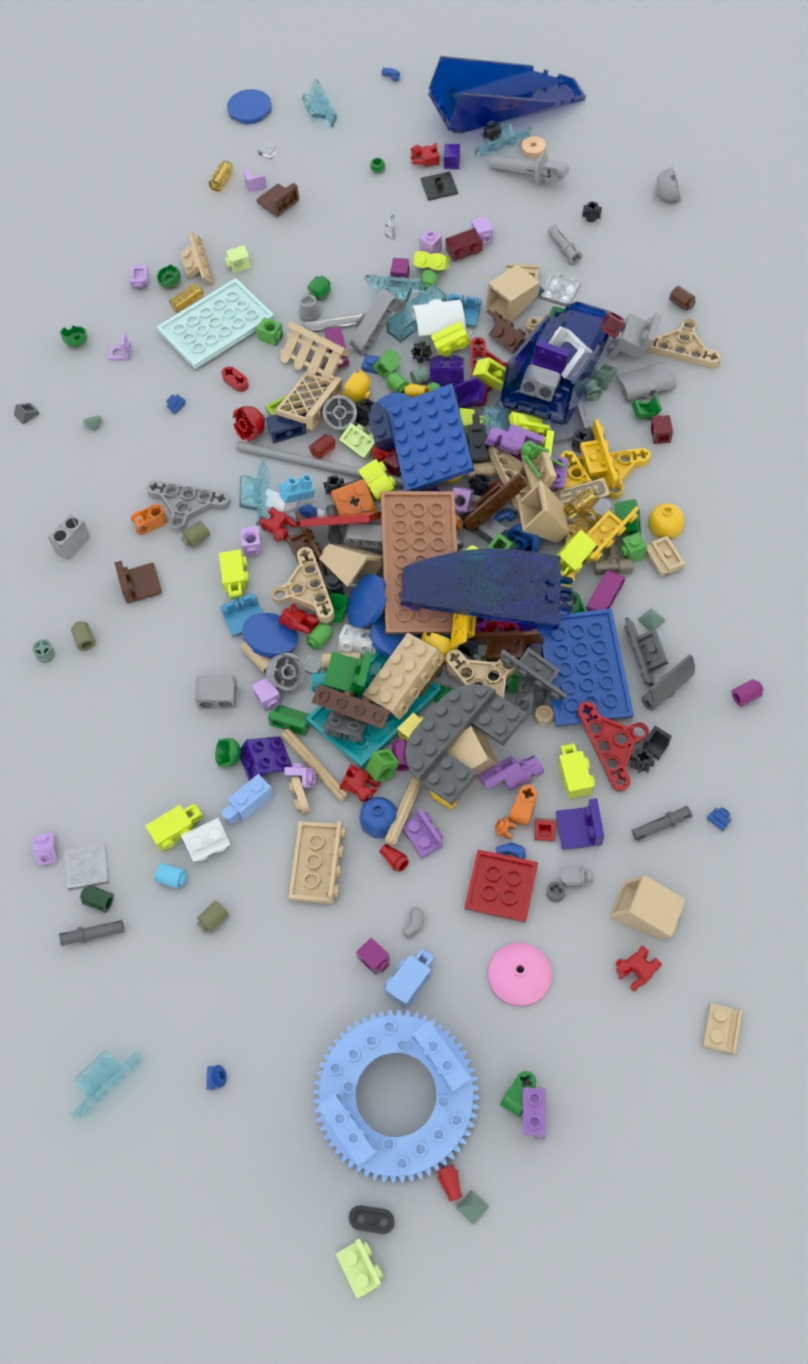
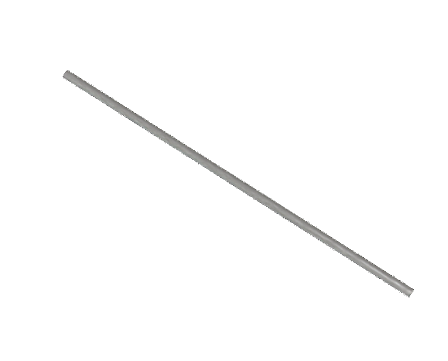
M238 441L236 446L237 450L363 478L358 471L360 468ZM392 476L397 484L396 486L404 487L402 478ZM436 485L424 489V491H429L437 487L443 492H453V489ZM473 494L471 503L477 502L482 496ZM459 496L457 499L465 501L464 497ZM508 502L500 508L502 510L512 509L513 512L520 514L512 502ZM566 515L567 524L590 530L594 526L587 519ZM628 533L621 534L620 536L627 537Z

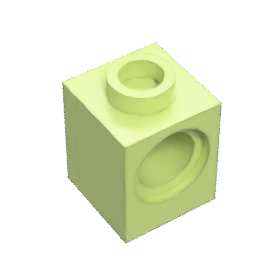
M245 245L226 250L227 257L225 261L227 267H231L233 273L251 268Z

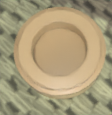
M547 705L539 706L535 710V721L543 726L549 725L554 719L553 709Z

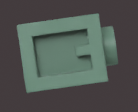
M601 363L595 368L592 379L597 381L598 387L606 390L610 379L616 375L618 368Z

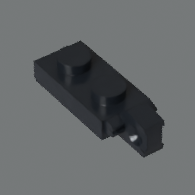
M472 414L473 424H470L468 427L469 449L473 463L488 461L487 445L485 444L486 427L484 423L480 424L479 414Z

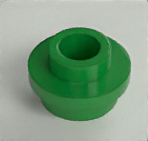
M374 158L370 163V169L377 173L385 169L383 159Z

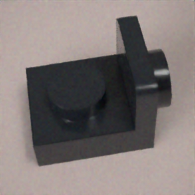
M366 399L355 404L357 409L355 421L363 426L368 425V413H371L373 401Z
M467 637V641L459 645L457 650L473 660V655L478 654L479 645Z

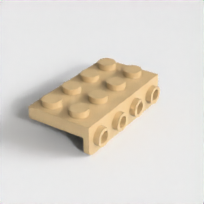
M407 633L363 695L373 700L372 702L380 707L390 710V713L396 718L401 719L419 696L424 686L430 681L437 668L440 667L444 656L437 648Z
M337 821V824L298 822L288 895L289 901L334 904L335 897L339 896V885H336L337 878L341 877L342 866L339 865V858H343L344 846H341V842L346 837V827H343L342 821Z

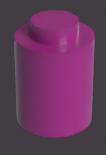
M754 679L731 690L733 700L740 707L758 699L763 694L762 684Z
M397 740L392 745V753L399 761L397 771L410 770L405 756L407 740Z

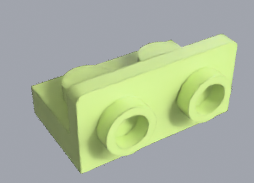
M350 423L339 440L367 460L372 453V449L377 446L374 442L373 434L367 435L365 433L366 429L361 425L355 426Z
M360 1238L354 1244L336 1253L357 1299L382 1285L380 1279L384 1277L378 1264L373 1266L369 1258L373 1254L368 1243L364 1242L362 1244Z

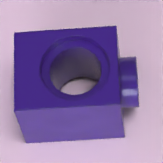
M445 144L444 169H459L460 144Z

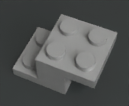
M631 313L626 319L623 318L624 325L616 338L613 337V340H611L607 347V350H609L607 357L613 360L621 351L638 360L654 342L662 315L655 313L647 321Z

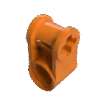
M159 504L151 505L131 515V521L135 523L136 532L140 535L164 526L168 520L163 507Z
M532 785L521 787L509 815L510 821L528 827L536 804L537 790Z

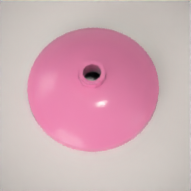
M508 944L499 949L489 963L488 981L490 987L500 1000L509 1005L519 1007L532 1005L546 995L551 985L552 970L547 957L538 948L530 944ZM522 967L524 972L518 973L516 969Z

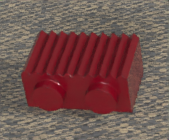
M472 228L469 231L467 230L466 232L464 231L463 233L461 232L446 238L445 249L453 261L462 260L466 256L476 255L482 251V240L475 229Z

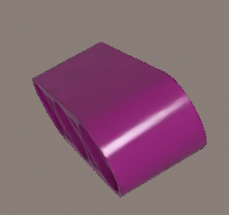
M341 326L324 329L326 339L346 348ZM342 356L341 360H343V363L339 364L337 368L349 366L348 357Z
M607 570L586 606L587 611L610 609L624 584L625 577Z

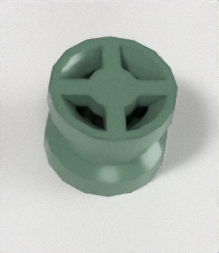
M424 366L419 367L417 371H410V377L414 384L421 385V383H428L430 381L429 374Z
M594 379L586 381L581 387L583 393L586 394V399L590 402L599 399L602 395V390Z
M39 640L34 643L32 650L40 662L47 663L54 658L55 651L48 640Z

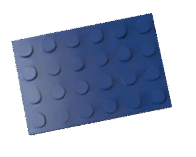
M453 384L387 407L405 491H420L475 471Z
M612 609L537 617V629L545 639V643L540 644L542 645V656L560 669L552 684L567 694L563 701L560 699L557 701L550 696L555 726L562 727L582 724L577 712L583 702L593 703L599 715L610 720L633 718L634 714ZM585 707L583 714L587 713L589 716L591 710H587Z

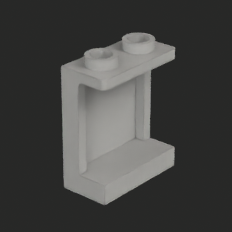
M580 401L576 402L575 408L550 413L547 412L546 407L539 408L538 417H542L543 424L550 425V430L554 431L553 445L574 441L573 434L576 430L590 428V422L585 418V408L581 406Z

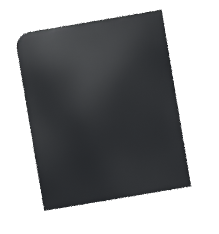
M654 726L645 738L642 750L647 748V751L654 753L653 757L659 760L669 747L672 736L659 727Z

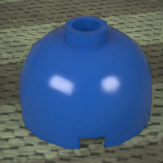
M521 523L514 525L505 535L518 545V548L512 554L513 556L522 554L532 558L539 552L542 545V538L535 534L523 532Z
M384 797L369 799L363 804L359 813V823L362 830L369 834L370 837L385 838L390 826L396 819L397 808L389 799Z

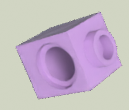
M487 216L471 220V229H475L482 240V244L493 241V228Z
M428 229L419 238L420 251L431 254L440 253L442 251V235Z
M460 486L453 487L455 513L464 514V512L470 511L474 490ZM459 496L464 497V505L458 503L457 499Z
M259 526L241 528L244 555L255 556L263 554Z
M267 677L252 685L254 695L264 711L274 709L282 703L279 692L268 681Z

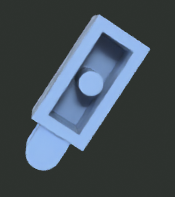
M259 774L228 798L230 805L222 812L225 822L232 824L239 818L243 822L274 797L271 786Z
M422 949L415 958L411 955L407 959L404 958L397 967L398 972L394 977L390 976L385 983L386 995L405 1009H408L430 978L431 969L429 967L434 962L435 956ZM422 958L427 961L425 965L420 962Z

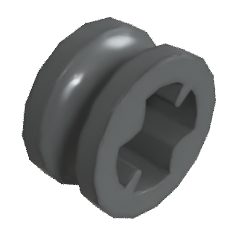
M555 881L548 885L546 892L548 899L552 902L563 900L565 887L561 882ZM554 888H558V891L562 893L554 896V893L550 892V890L553 891Z

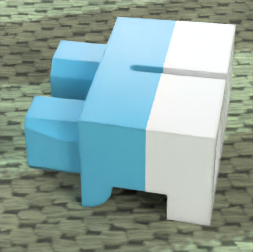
M308 474L302 475L300 480L290 477L286 479L285 483L279 484L281 492L275 495L274 500L282 512L312 504L315 489L312 486L313 480Z

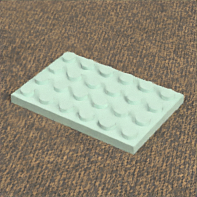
M235 278L157 326V330L194 369H197L254 333L264 317L274 320L275 317L265 305Z

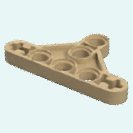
M691 318L684 319L679 329L658 337L655 336L654 342L645 351L708 368L718 367L721 360L720 353L707 349L696 335L697 323ZM691 325L693 328L687 329L684 326ZM686 337L688 340L682 341L680 338ZM660 345H665V346H667L668 348H667V349H661L659 346H660ZM681 349V350H683L684 352H683V353H677L675 350ZM698 353L700 357H693L692 354Z
M497 444L493 447L489 446L487 450L488 455L503 485L518 473L527 476L522 461L508 454L507 451L497 449ZM524 476L522 477L527 486L511 499L518 511V502L531 489L528 478Z
M303 547L297 552L299 565L288 582L272 590L273 602L277 605L294 602L316 611L318 619L322 623H329L335 617L332 603L312 549ZM304 555L308 556V562L305 561ZM308 568H315L313 573L306 572ZM313 582L321 583L318 587H311ZM296 587L303 588L299 593L293 592ZM281 592L285 594L283 598L275 597L276 594ZM319 596H324L325 600L322 602H317L316 598ZM326 607L328 615H324L322 608Z
M456 649L449 651L446 655L448 666L464 685L480 683L495 689L496 693L503 698L505 697L507 678L517 671L514 667L506 669L501 659L497 662L467 660L462 652ZM452 656L458 657L461 664L460 667H458L455 661H452ZM465 669L472 671V675L468 678H464L461 675ZM491 672L499 674V678L495 681L490 680L488 676Z

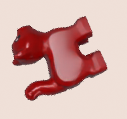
M437 143L423 147L417 144L410 148V159L413 165H424L426 167L439 165L440 155L437 152Z
M271 507L268 511V514H271L269 520L263 517L259 521L261 529L273 534L274 540L277 542L287 540L286 537L289 535L285 527L288 524L294 528L299 526V523L287 516L285 512L278 511L274 507Z
M293 603L289 609L285 608L282 611L279 623L291 630H299L309 634L319 624V619L315 614L308 615Z
M350 764L339 789H346L352 794H357L360 801L366 802L373 798L377 789L365 785L369 783L373 787H379L381 782H375L368 772Z
M644 945L628 959H618L615 962L619 980L628 976L631 971L638 978V980L631 984V990L634 992L637 991L638 987L645 985L662 966V963L657 958H654L651 962L646 961L649 950Z

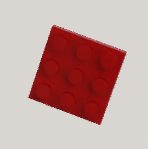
M478 849L464 910L526 923L538 862Z

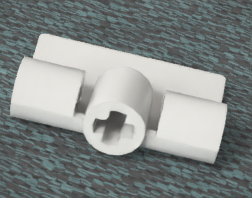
M435 299L428 302V304L411 306V317L413 321H417L419 337L431 336L459 321L462 322L466 329L464 311L460 300L442 302L440 299Z

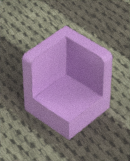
M249 169L243 170L249 192L267 188L264 174L252 177Z

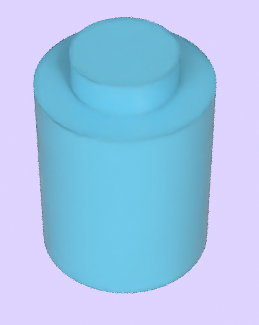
M163 862L159 864L155 873V882L177 889L185 886L188 879L185 869Z

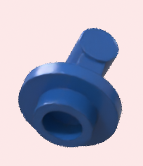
M172 394L166 400L168 403L166 407L173 414H176L186 401L178 394L175 396Z
M304 505L299 508V513L301 516L304 515L305 518L317 516L318 508L312 505Z
M715 807L707 817L709 821L722 831L732 821L731 813L723 807L720 809Z
M220 1065L208 1066L207 1090L223 1087L227 1081L225 1069Z

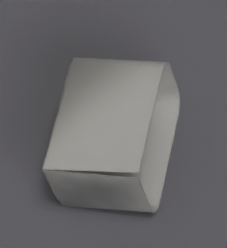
M529 365L524 374L520 392L551 402L559 387L561 375L545 368Z
M70 514L51 533L48 539L55 553L69 560L90 539V534L85 523Z
M210 675L198 676L196 678V703L199 709L235 708L237 692L235 676Z

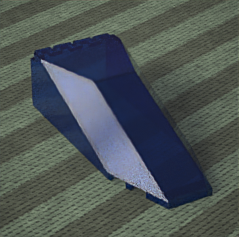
M440 56L428 88L430 91L428 95L448 131L460 134L485 128L487 122L492 120L494 123L502 125L581 102L586 98L575 78L560 73L557 77L548 75V70L544 69L543 73L533 70V65L448 56Z
M576 301L567 305L563 312L556 310L554 316L546 315L507 362L500 398L503 407L511 410L517 409L518 412L530 416L534 414V417L546 421L551 419L550 422L559 425L568 424L609 339V335L600 329V324L608 310ZM560 326L569 329L593 351L572 381L561 376L559 387L551 402L520 392L524 374L533 358L538 339L549 343ZM565 342L560 348L570 351L569 364L578 350L570 342Z

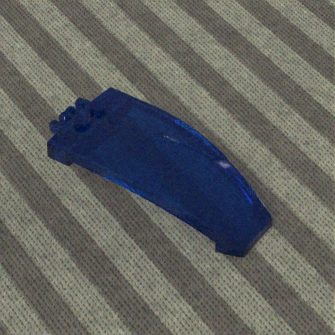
M499 548L456 551L405 566L402 570L400 604L417 612L420 609L537 625V628L556 630L560 623V612H571L573 610V606L560 603V601L570 602L573 600L571 595L573 594V589L561 586V584H572L573 579L561 576V556Z

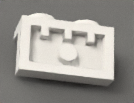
M345 624L339 635V652H361V656L364 655L365 651L373 653L372 656L376 654L370 637L371 628L359 629Z
M219 818L181 835L193 862L205 860L208 855L214 852H222L230 845Z

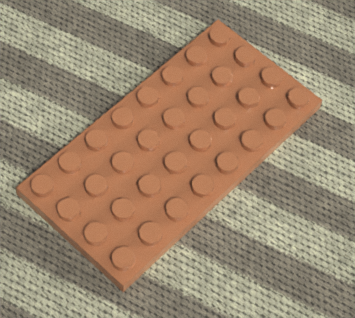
M381 491L383 579L386 582L384 597L387 598L384 607L385 634H423L424 632H427V634H452L457 580H459L454 492Z

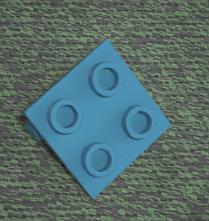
M449 294L448 301H461L465 325L475 327L482 305L481 299L469 297L468 295L464 299V295L460 298V295Z
M249 593V595L243 598L233 599V602L223 603V606H220L232 637L242 633L244 622L250 616L263 613L255 593Z

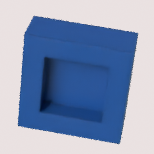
M366 354L361 370L378 374L372 366L379 357Z

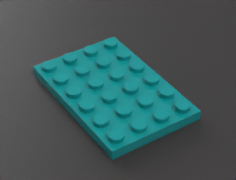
M379 652L371 658L361 696L354 695L355 698L361 699V697H365L363 693L387 662L388 658ZM432 682L424 695H419L414 700L407 713L401 719L396 718L390 713L384 729L367 724L362 733L363 740L358 743L348 741V737L347 740H344V734H342L341 739H338V736H327V733H324L322 726L332 711L330 709L318 706L305 719L312 728L363 769L369 763L373 751L382 750L398 735L397 728L412 713L418 716L438 696L442 689Z

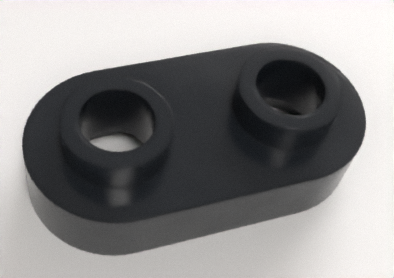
M358 1205L349 1213V1223L357 1231L385 1235L390 1233L395 1226L394 1216L387 1209ZM360 1214L365 1216V1220L362 1223L357 1222V1216ZM382 1218L388 1220L387 1225L384 1227L379 1225V1221Z

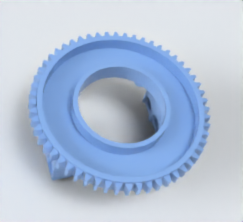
M389 1010L388 1016H384L383 1012L380 1011L379 1018H376L372 1013L370 1021L364 1016L362 1017L363 1024L355 1021V1029L348 1026V1034L340 1033L341 1041L334 1039L336 1047L329 1046L328 1049L331 1051V1054L323 1055L327 1062L319 1064L324 1070L316 1073L321 1077V1080L315 1081V1084L320 1086V1089L314 1090V1093L319 1095V1098L315 1099L314 1103L320 1104L315 1109V1113H321V1116L316 1119L317 1122H324L320 1131L328 1132L323 1138L324 1140L332 1139L328 1146L329 1148L337 1147L334 1154L343 1153L341 1161L344 1162L349 1159V1168L356 1164L357 1173L365 1169V1177H368L373 1172V1180H377L381 1174L383 1182H386L388 1176H390L392 1183H395L397 1176H399L401 1183H404L406 1175H408L410 1181H414V1174H417L422 1179L423 1171L430 1176L431 1167L440 1170L439 1162L445 1166L447 1165L446 1156L454 1159L452 1150L461 1151L457 1144L465 1145L466 1141L463 1139V1135H471L466 1128L474 1127V1124L469 1120L477 1118V1115L471 1111L479 1108L478 1105L473 1103L474 1100L479 1099L478 1095L473 1094L474 1091L479 1090V1086L472 1085L473 1082L478 1080L477 1077L470 1075L475 1071V1068L468 1067L472 1059H464L468 1052L467 1050L460 1052L463 1044L462 1042L455 1044L456 1035L449 1038L450 1030L447 1029L442 1032L443 1024L435 1027V1019L427 1022L426 1015L420 1020L418 1012L413 1017H410V1011L407 1010L405 1016H402L401 1011L398 1010L396 1016H393L392 1011ZM390 1054H404L420 1061L431 1073L436 1086V1103L431 1117L419 1130L402 1137L385 1136L372 1129L363 1119L357 1103V1088L364 1071L375 1060Z

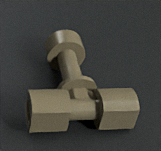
M617 534L613 538L615 542L608 548L609 556L606 560H597L595 562V575L605 574L607 570H619V574L633 573V560L620 559V556L616 555V546L619 544Z

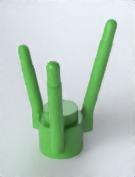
M527 441L521 448V453L524 454L522 459L541 478L542 475L530 459H536L542 451L548 453L549 449L534 444L532 441ZM550 456L553 463L563 468L565 467L563 463Z

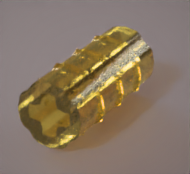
M221 161L211 176L209 187L212 190L220 191L231 175L233 165L229 161Z
M195 282L185 290H182L181 293L173 297L169 302L178 313L204 293L199 284Z
M589 488L567 502L563 510L568 517L574 518L595 504L598 500V495L593 489Z

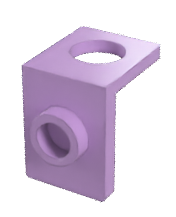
M122 332L120 346H110L109 360L129 359L132 346L131 342L128 341L126 332ZM116 350L122 351V354L119 356L113 355Z

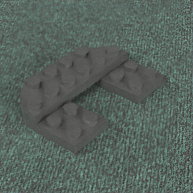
M468 684L457 687L439 700L409 736L405 750L407 764L413 776L420 784L453 806L478 775L474 770L446 751L469 725H472L504 746L528 718V714L498 695L495 689L481 684Z

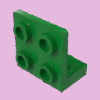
M365 651L363 658L359 657L357 659L332 652L323 685L342 692L346 690L361 696L373 653Z

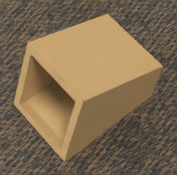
M515 265L488 283L486 308L491 312L497 311L503 316L502 320L506 321L508 319L513 323L539 295L540 282L525 269Z
M539 481L518 502L523 532L535 534L538 537L558 543L569 533L564 505L543 482Z
M328 544L319 558L347 587H355L357 582L367 574L377 575L383 566L382 555L348 545Z
M471 726L464 730L446 751L474 770L477 775L500 763L486 736Z
M642 875L624 881L610 918L658 939H665L675 934L677 930L676 924L684 912L683 906L686 899L648 876Z

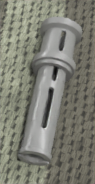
M556 225L550 226L548 233L561 247L562 254L569 258L571 264H577L582 259V253L575 249V245L566 239Z

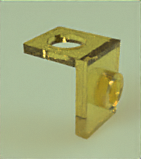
M587 505L569 529V534L573 536L579 530L587 534L602 515ZM587 513H591L595 519H590Z

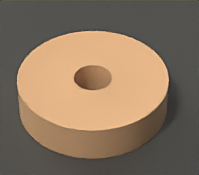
M530 136L522 141L521 151L526 157L538 158L542 153H545L546 143L540 137Z

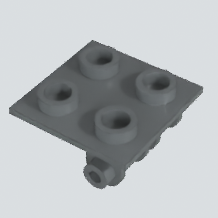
M332 710L322 728L324 733H327V736H338V739H341L342 734H344V740H347L348 737V741L358 743L362 742V733L368 723Z

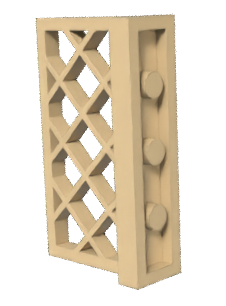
M305 372L276 408L275 414L305 423L306 429L313 431L323 418L322 411L326 401L332 396L340 395L342 392V378L335 377L334 380H330ZM307 379H309V380H312V381H314V382L306 383L305 381H306ZM315 386H317V388H318V389H313V390H310V389H309V388L315 387ZM306 389L304 392H298V390ZM321 393V396H317V397H314V396H313V395H315V394ZM310 396L308 399H302V397ZM296 398L299 399V401H294V402H291V401H290L291 399H296ZM314 403L313 406H308V407H306V405H305V404ZM300 405H302V407H303V408H299V409H295V408H294V407L300 406ZM291 408L290 411H284L283 409ZM305 412H306V416H305V417L298 415V414H301V413H305Z

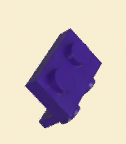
M475 376L454 386L459 408L469 409L475 405H480L484 401L487 386L478 377Z

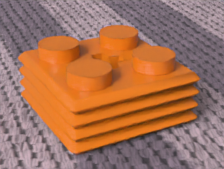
M364 479L331 492L338 514L377 512ZM352 498L358 501L356 507L354 504H350Z

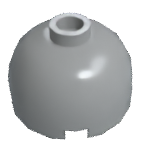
M673 167L662 171L658 175L657 185L654 186L656 195H660L661 199L667 202L681 199Z
M336 395L326 401L322 414L328 426L333 429L343 430L347 429L350 423H354L357 409L350 398L344 395Z
M282 653L274 656L266 667L268 681L277 690H295L303 683L305 678V668L299 661L301 659L293 653Z

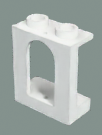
M560 326L555 331L549 344L561 347L563 343L570 342L578 350L561 374L565 379L575 381L595 353L569 329Z

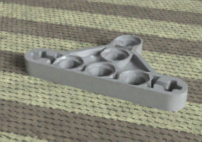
M151 481L147 485L149 496L163 500L170 511L169 524L171 530L176 533L183 532L190 519L212 508L225 510L230 506L229 495L225 492L163 481ZM170 490H176V493L173 495L167 494ZM188 492L193 493L189 498L184 497ZM202 496H210L206 501L201 500ZM181 507L188 508L185 512L179 511ZM176 521H182V524L178 527L173 525Z

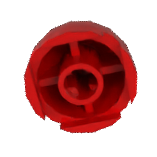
M243 406L234 410L232 419L235 418L236 421L233 424L234 429L242 440L246 438L247 442L262 435L265 429V417L257 408Z

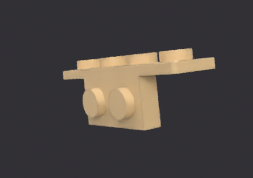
M190 232L191 245L180 253L186 276L191 279L200 272L201 277L212 285L214 283L213 273L210 270V263L206 258V251L202 245L203 240L199 235Z
M542 451L539 457L530 459L542 475L541 478L522 459L530 488L532 489L539 481L550 488L557 476L549 452Z

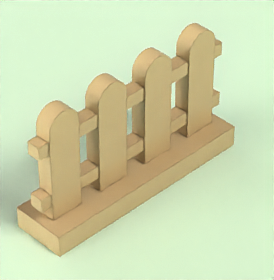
M289 321L287 327L292 329V331L287 334L289 338L284 349L281 348L280 353H282L280 360L288 364L291 362V359H294V368L301 371L307 366V373L313 375L321 373V377L334 380L336 377L334 374L338 365L343 363V360H341L342 356L349 357L351 351L297 323ZM300 343L302 344V346L299 350L298 355L296 356L294 355L298 344ZM314 350L315 354L311 360V363L307 362V360L311 354V351ZM325 357H328L329 360L323 370L321 366Z

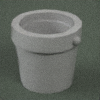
M305 295L300 299L299 314L300 319L304 322L317 321L320 318V307L313 295Z

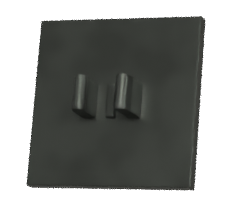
M450 171L420 178L428 201L458 194Z

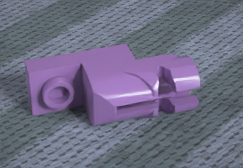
M513 424L510 425L508 432L491 426L485 444L491 447L497 444V449L519 455L525 442L532 441L534 444L541 446L544 436Z
M534 755L520 760V763L510 756L479 774L478 778L487 789L497 786L502 781L504 786L511 791L531 781V774H534L535 777L543 774L544 769L538 758Z

